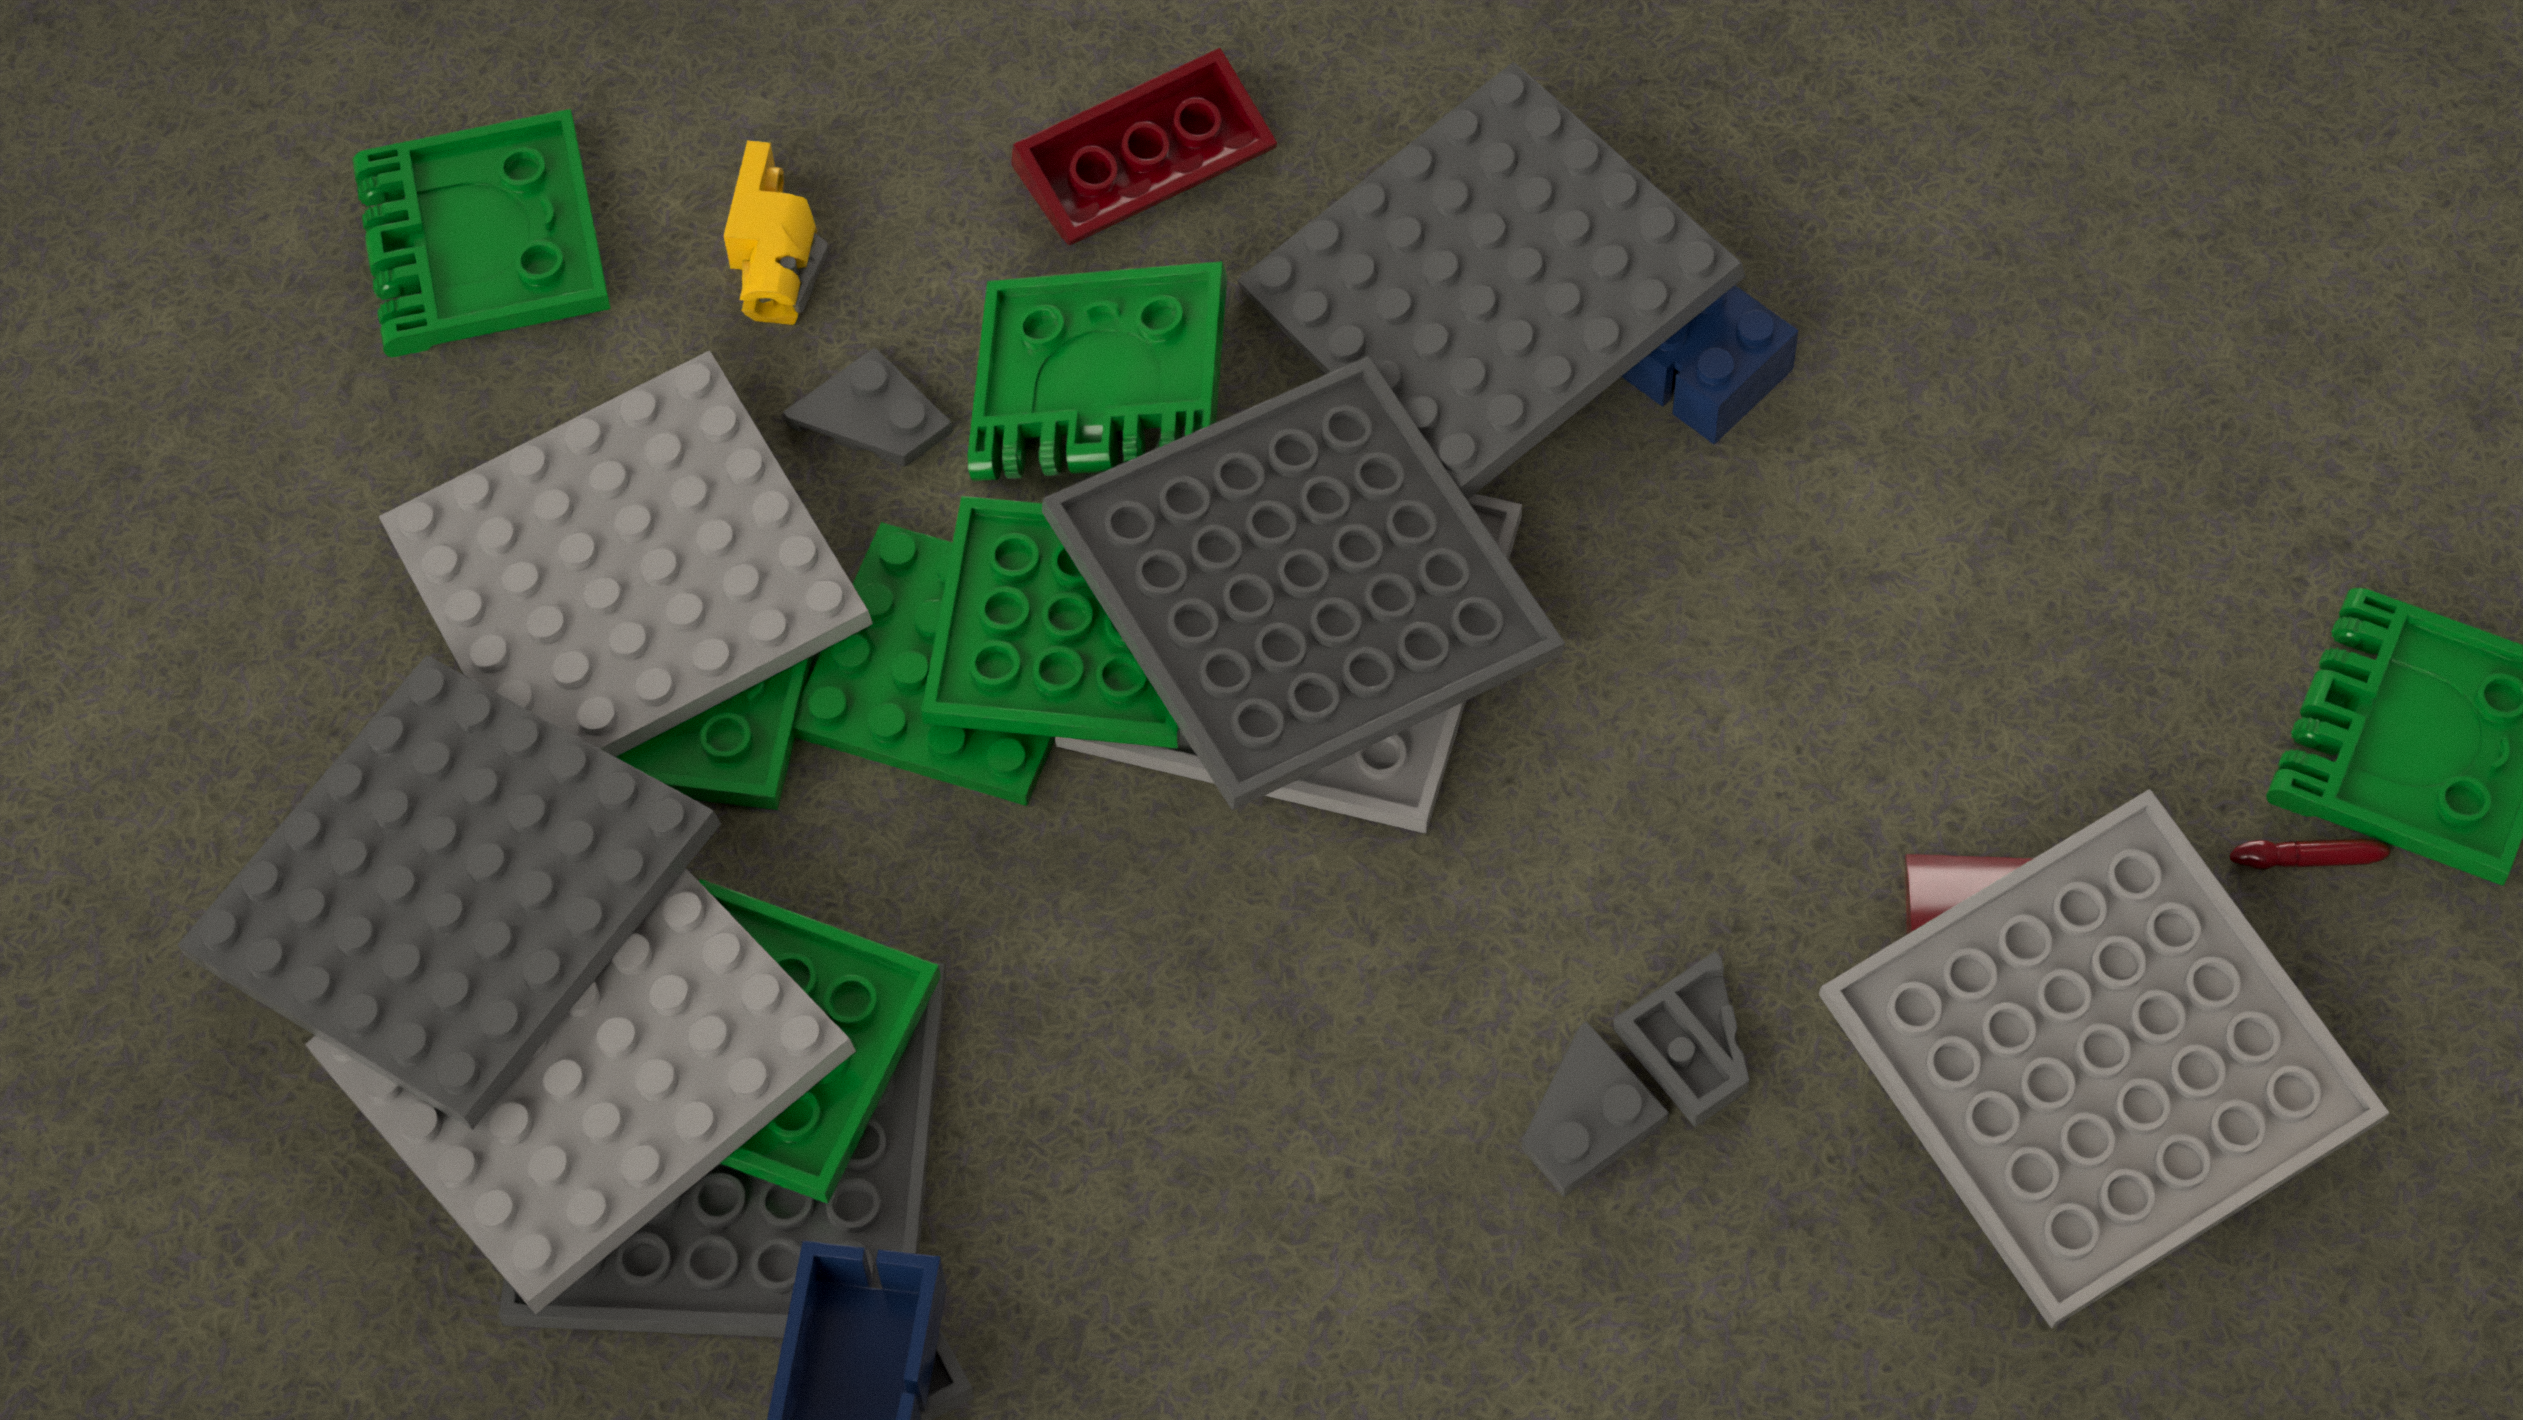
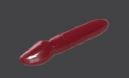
M2258 839L2235 847L2229 857L2234 863L2250 866L2255 869L2267 870L2276 865L2283 867L2364 865L2384 860L2390 855L2391 850L2385 843L2372 839L2307 840L2276 844L2268 840Z

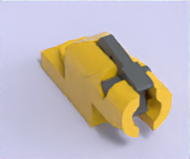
M747 140L724 232L730 269L742 270V290L739 300L744 301L741 311L746 316L759 322L793 325L796 323L798 314L804 311L813 292L814 284L829 253L828 243L817 235L816 225L807 199L783 193L784 172L782 168L775 167L771 143Z

